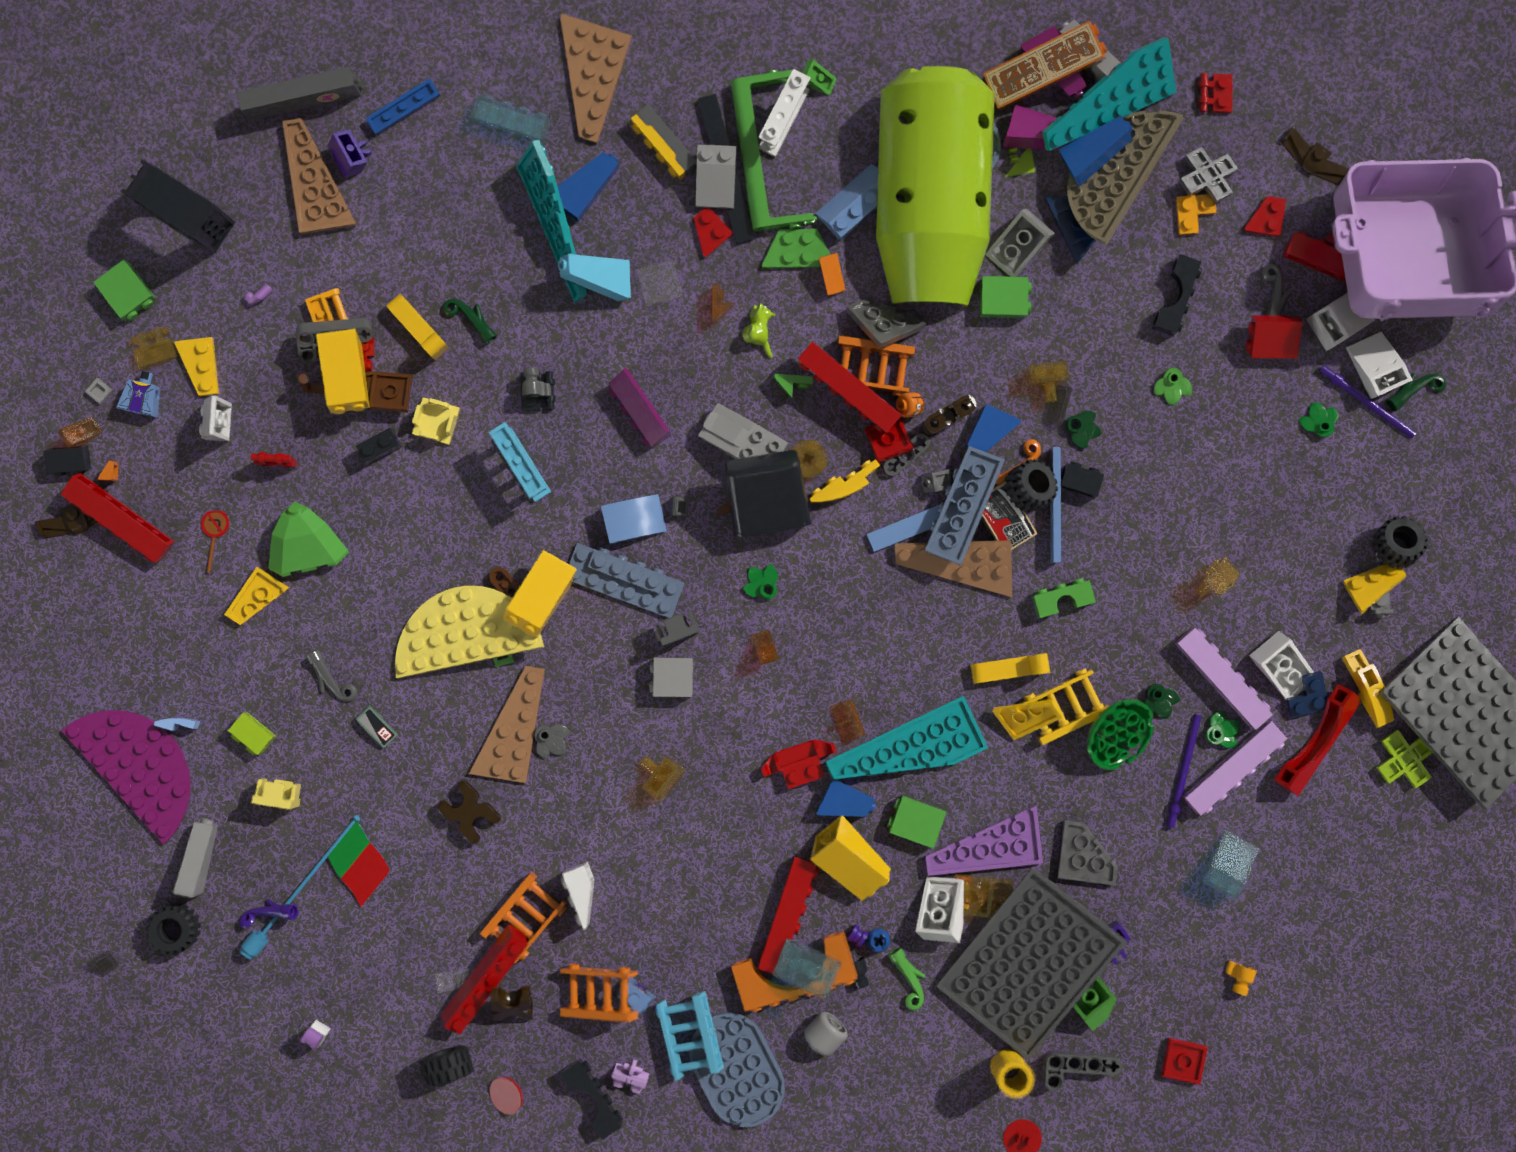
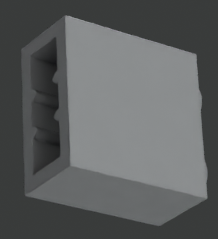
M654 658V662H650V673H654L653 681H650V692H653V696L693 697V658Z

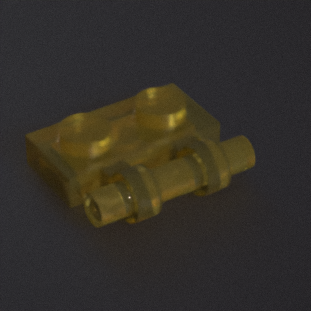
M168 326L163 328L157 327L147 333L141 332L137 336L130 338L133 345L140 344L139 348L133 349L139 368L142 369L177 357L172 339L163 338V335L170 333ZM156 338L157 342L147 344L148 340Z

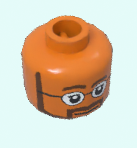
M916 392L902 393L896 401L897 411L905 418L917 417L924 410V400Z

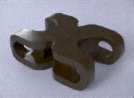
M970 395L963 396L945 408L931 414L922 424L923 433L929 437L935 436L968 417L976 408L975 399ZM961 405H966L968 410H963ZM930 422H934L936 428L931 427Z
M462 779L458 783V789L464 796L462 805L452 807L445 800L437 803V808L449 821L460 820L459 832L472 844H477L481 837L474 829L475 819L485 817L491 823H498L501 820V815L489 803L478 804L479 792L469 782Z
M520 986V989L516 991H505L501 987H491V1009L493 1010L494 1021H504V1018L509 1016H518L523 1020H533V999L530 986Z

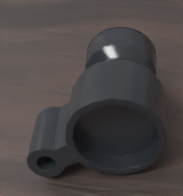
M859 957V961L853 962L858 975L853 983L855 989L864 988L869 985L868 978L865 976L867 965L864 957Z

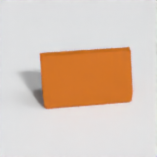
M837 253L818 257L827 295L845 291Z

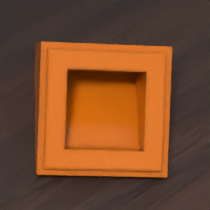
M108 461L98 476V480L117 482L118 463Z

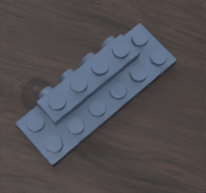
M971 446L968 447L960 468H956L952 478L955 480L953 485H949L946 490L945 496L948 497L945 503L942 502L939 507L938 513H940L938 520L933 521L930 530L933 532L925 549L926 553L959 566L962 565L1005 459Z
M579 543L576 544L569 565L577 569L572 582L665 617L671 618L673 616L685 584L684 582L663 575L664 571L655 567H653V570L645 568L646 564L635 561L634 564L628 562V557L620 554H617V557L609 555L610 551L600 547L599 550Z

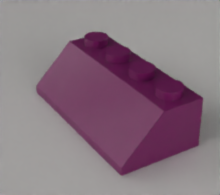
M624 368L609 382L611 388L608 391L614 399L618 397L622 403L619 407L625 415L629 413L632 418L630 423L636 431L640 429L643 434L641 439L645 445H651L654 448L670 437L671 433L628 369Z

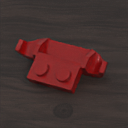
M809 740L775 752L762 765L761 770L764 777L782 771L787 787L791 789L825 777L819 758L834 754L837 751L832 742Z

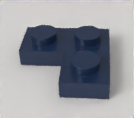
M1321 671L1301 676L1305 694L1286 698L1291 718L1325 710L1327 694Z

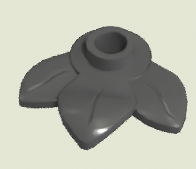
M560 724L551 727L548 725L537 727L534 736L537 741L536 750L538 754L544 759L549 756L550 752L555 755L566 754V744L563 739L571 733L569 729ZM543 732L548 733V736L546 738L541 737V734Z

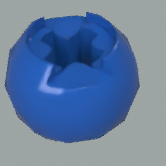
M881 928L872 929L866 938L867 947L875 953L884 952L890 945L889 934ZM881 936L882 944L877 943L875 945L874 937L879 938Z

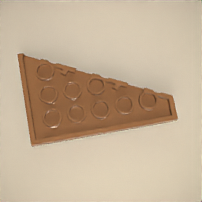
M561 14L560 18L579 138L598 144L632 35Z

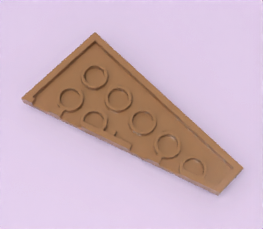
M302 118L282 121L299 233L306 234L356 226L357 224Z
M1011 540L971 541L961 566L926 553L925 549L928 543H895V558L898 565L1012 597Z
M525 666L469 774L522 783L527 782L545 669Z

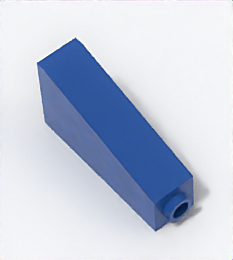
M1122 116L1059 148L1062 160L1077 187L1086 182L1132 141L1130 132L1133 129L1129 121L1125 122Z
M602 152L557 186L564 211L577 221L581 220L620 168L618 159L615 156Z

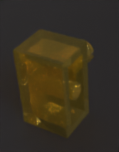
M1067 360L1032 364L1026 368L1028 387L1044 386L1045 403L1057 402L1055 385L1069 380Z
M1225 556L1220 560L1217 558L1209 565L1210 568L1206 570L1205 573L1207 575L1203 580L1204 582L1197 586L1195 590L1201 597H1204L1211 590L1220 597L1234 586L1241 572Z
M648 756L643 758L644 763L640 762V766L651 774L642 788L657 800H664L686 772L684 767L670 757H665L659 765Z

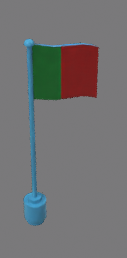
M353 816L352 822L285 904L292 902L328 857L337 875L352 891L360 908L390 870L383 856L364 833L358 822L360 821L359 816ZM274 917L263 931L253 930L239 950L243 956L252 960L259 955L268 943L266 932L278 917Z

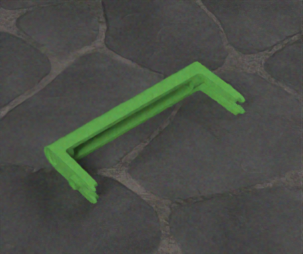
M770 70L766 72L767 74L731 80L753 231L783 227L798 229L801 228V225L817 222V216H813V213L771 218L767 205L751 89L786 83L793 70L781 72Z

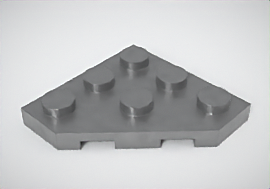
M860 300L848 305L846 309L850 317L879 349L924 330L926 323L915 311L907 310V312L896 310V307L884 304H881V306L869 304L870 301Z
M1064 820L1057 878L1116 886L1118 866L1094 837L1084 822Z

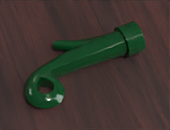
M448 299L444 302L442 306L443 313L451 317L461 310L481 336L480 339L485 345L491 343L489 341L491 338L493 340L497 338L498 335L487 325L479 304L475 305V313L472 308L459 299ZM455 305L454 310H448L449 306Z
M1412 373L1410 375L1412 381L1406 383L1399 392L1389 397L1386 403L1392 411L1396 412L1428 383L1434 392L1440 393L1446 388L1445 378L1439 374H1428L1414 381L1415 373ZM1435 380L1440 382V387L1436 386Z

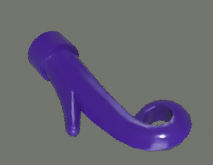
M267 899L266 903L269 906L246 911L241 916L239 923L241 928H249L255 922V917H278L285 920H295L299 913L296 904H276Z

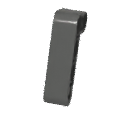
M366 318L299 324L296 328V340L300 361L304 364L315 362L316 347H318L316 334L356 329L361 343L370 341L373 337L371 322Z
M1052 1050L1044 1056L1043 1082L1049 1090L1058 1091L1063 1085L1064 1072L1118 1075L1122 1071V1063L1112 1054ZM1052 1057H1058V1062L1055 1065L1049 1064ZM1077 1058V1064L1069 1066L1070 1059ZM1090 1060H1097V1064L1094 1067H1088ZM1112 1061L1116 1063V1065L1112 1066V1069L1108 1065L1103 1064V1062L1105 1064H1112ZM1050 1077H1057L1055 1084H1048Z

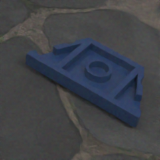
M1046 196L1044 199L1077 264L1096 240L1089 236L1076 221L1068 196Z

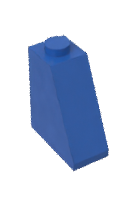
M986 404L965 447L971 446L987 452L1018 426L1021 420Z
M832 778L816 814L826 816H867L868 813L872 814L876 803H874L875 798Z

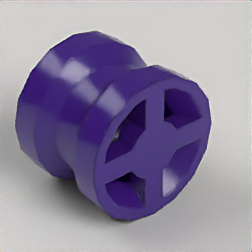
M855 924L846 939L847 942L854 943L855 947L859 949L869 933L862 931Z

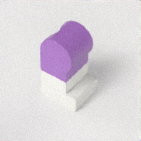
M315 1020L313 1025L307 1029L300 1042L309 1045L315 1050L321 1046L331 1028Z

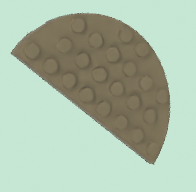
M1141 111L1122 117L1125 122L1129 121L1133 129L1130 132L1132 141L1079 187H1077L1069 172L1067 185L1069 204L1076 221L1089 236L1107 246L1181 124L1183 115L1169 111L1151 113Z

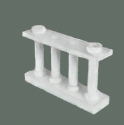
M793 69L759 135V138L762 139L759 146L760 150L776 157L810 89L806 88L811 77Z

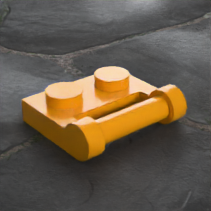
M338 288L305 299L313 322L334 320L327 302L329 298L333 300L339 319H347L339 297L340 292Z

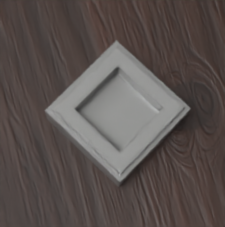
M96 378L85 393L101 405L113 390L102 380Z

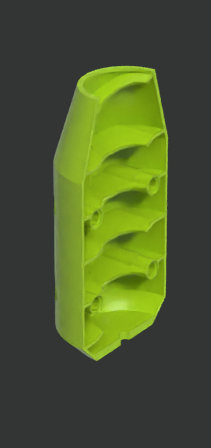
M947 66L922 67L921 70L910 68L900 72L881 90L876 239L893 304L905 302H944L968 307L990 241L995 94L974 72H969L967 69ZM896 196L902 199V203L897 201Z

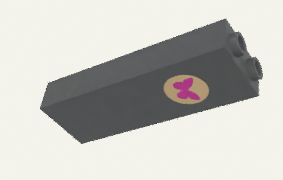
M349 66L239 91L237 96L241 111L250 121L358 97L361 96L360 90L363 89V85L357 73L353 72Z

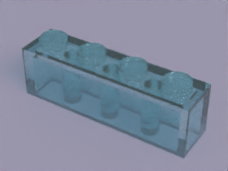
M477 95L470 116L474 122L533 141L539 139L542 144H545L552 124L548 115L542 112L535 114L523 106L517 108L504 100L501 102L495 101L489 95Z

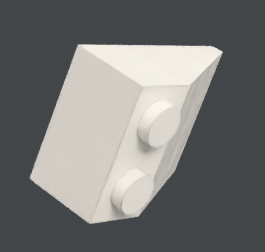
M210 396L204 400V405L201 406L203 420L199 427L202 439L229 441L232 403L217 396Z
M1280 631L1249 655L1256 666L1285 699L1297 696L1304 690L1301 676L1314 673L1291 639Z
M926 877L915 931L924 940L960 943L963 928V879Z

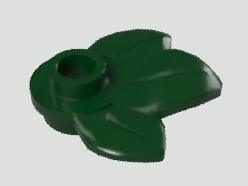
M1082 411L1078 416H1070L1065 421V429L1071 434L1072 442L1080 448L1086 449L1088 447V439L1096 438L1102 434L1100 428L1093 423L1096 417L1095 412ZM1072 422L1077 423L1078 426L1076 429H1073L1071 427Z
M1152 684L1147 689V698L1143 703L1150 708L1152 714L1155 712L1159 717L1168 719L1172 712L1171 705L1180 702V698L1173 689L1164 688L1160 684ZM1159 691V695L1155 697V692Z

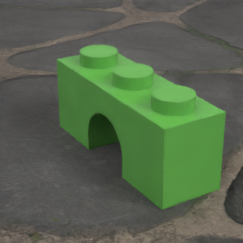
M1081 578L1072 581L1073 585L1067 587L1063 583L1054 586V590L1047 592L1046 588L1035 591L1036 595L1032 596L1037 617L1042 618L1059 613L1057 601L1061 596L1071 598L1074 608L1096 603L1090 580L1084 581Z

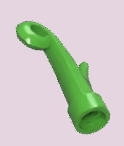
M898 947L890 952L888 957L893 964L895 963L915 993H911L906 997L905 1004L909 1010L916 1011L921 1008L924 1002V993L917 976L925 978V975L907 960L901 947ZM917 998V1002L912 1005L911 1000Z

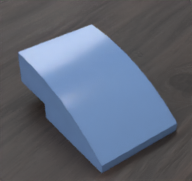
M658 494L601 506L610 544L667 531Z

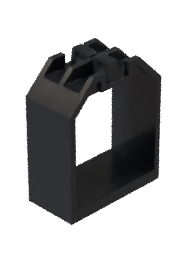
M142 159L140 161L142 167L137 175H131L133 181L126 190L122 189L121 192L153 215L213 253H216L235 224V221L214 203Z

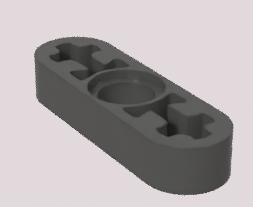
M918 434L910 441L914 447L918 443L916 439L922 440L924 438L925 447L919 446L916 449L919 452L918 454H915L914 450L910 451L912 458L908 461L903 460L901 455L897 456L904 466L901 467V464H898L895 468L896 472H889L887 469L889 468L888 463L894 464L897 460L894 459L895 457L888 459L883 466L885 474L888 476L899 474L929 447V438L925 434Z

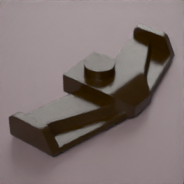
M1294 126L1291 127L1281 141L1282 145L1301 166V169L1309 175L1317 176L1339 186L1349 171V168L1327 160L1332 152L1318 142L1311 148Z
M71 504L61 509L62 517L35 521L40 535L47 539L83 533L95 524L97 520L83 514L79 507Z

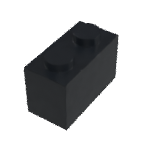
M388 428L356 445L363 461L370 465L402 448V445L394 430Z
M88 445L49 448L43 451L47 474L54 473V476L66 475V472L72 471L74 475L84 474L85 470L91 468Z
M1076 462L1067 463L1061 476V488L1093 498L1098 497L1104 474H1101L1100 470L1096 468H1082V465Z

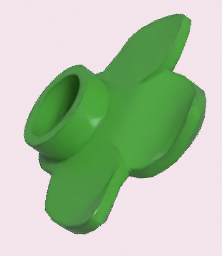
M1169 368L1165 371L1163 378L1155 383L1154 394H1164L1167 403L1174 406L1179 402L1182 395L1191 396L1192 386L1190 381L1183 377L1179 369ZM1176 374V379L1171 381V376Z

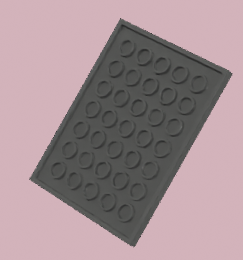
M1456 617L1379 693L1482 809H1488L1516 780V681L1459 617Z
M1032 867L939 980L936 987L1029 1060L1126 944V940Z

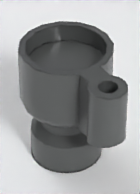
M538 368L523 369L524 377L526 378L522 383L523 397L551 396V385L537 380L539 376Z

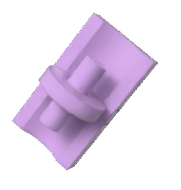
M633 1060L632 1065L616 1063L612 1075L613 1086L621 1088L624 1082L632 1084L630 1088L632 1092L640 1094L641 1090L646 1087L650 1073L642 1071L643 1068L637 1067V1060Z

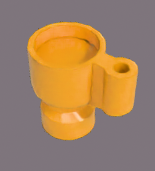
M1229 960L1225 972L1237 980L1233 985L1232 991L1247 996L1249 991L1248 985L1254 982L1257 970L1251 967H1243L1242 964Z

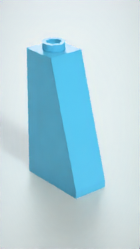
M574 254L560 257L558 268L561 278L616 301H624L631 298L629 260Z

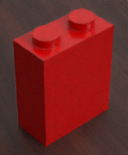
M1252 315L1251 322H1248L1249 340L1245 342V350L1248 351L1251 358H1297L1302 320L1298 316Z

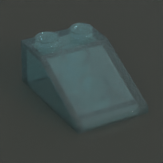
M1224 830L1197 880L1226 897L1237 901L1246 885L1259 848Z
M787 938L773 976L821 998L828 999L841 962L804 943Z

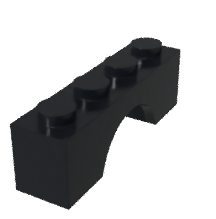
M1182 254L1176 257L1170 276L1178 284L1179 297L1174 305L1160 308L1157 311L1152 329L1172 336L1177 332L1180 333L1184 324L1181 321L1183 314H1187L1190 306L1188 303L1189 297L1193 296L1196 286H1194L1195 279H1199L1202 268H1200L1202 261Z
M579 1058L561 1070L560 1076L570 1091L583 1090L594 1098L597 1105V1113L591 1124L601 1140L622 1127L623 1117L619 1110L615 1111L611 1106L613 1101L608 1093L604 1094L601 1090L602 1084L597 1077L594 1078L590 1073L592 1070L590 1064L586 1060L583 1062Z

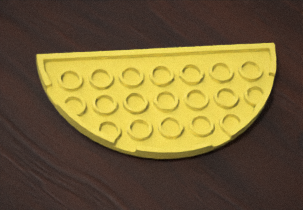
M482 586L455 587L428 599L408 620L396 650V678H404L543 648L544 644L541 634L537 638L528 635L520 628L510 625L503 619L506 608L513 599L512 597L495 589Z

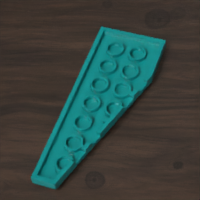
M1163 37L1132 51L1122 64L1119 63L1114 67L1115 70L1107 77L1104 76L1089 89L1077 104L1071 105L1069 107L1070 110L1062 117L1059 116L1044 129L1042 133L1046 150L1051 151L1120 116L1125 117L1177 93L1169 38Z
M539 139L534 140L516 163V167L556 261L559 263L560 257L567 254L576 255L555 180L553 166L548 162L546 150L541 145ZM564 279L574 303L581 301L587 295L585 287Z
M961 696L825 761L832 778L841 779L955 765L988 749V746L965 697Z

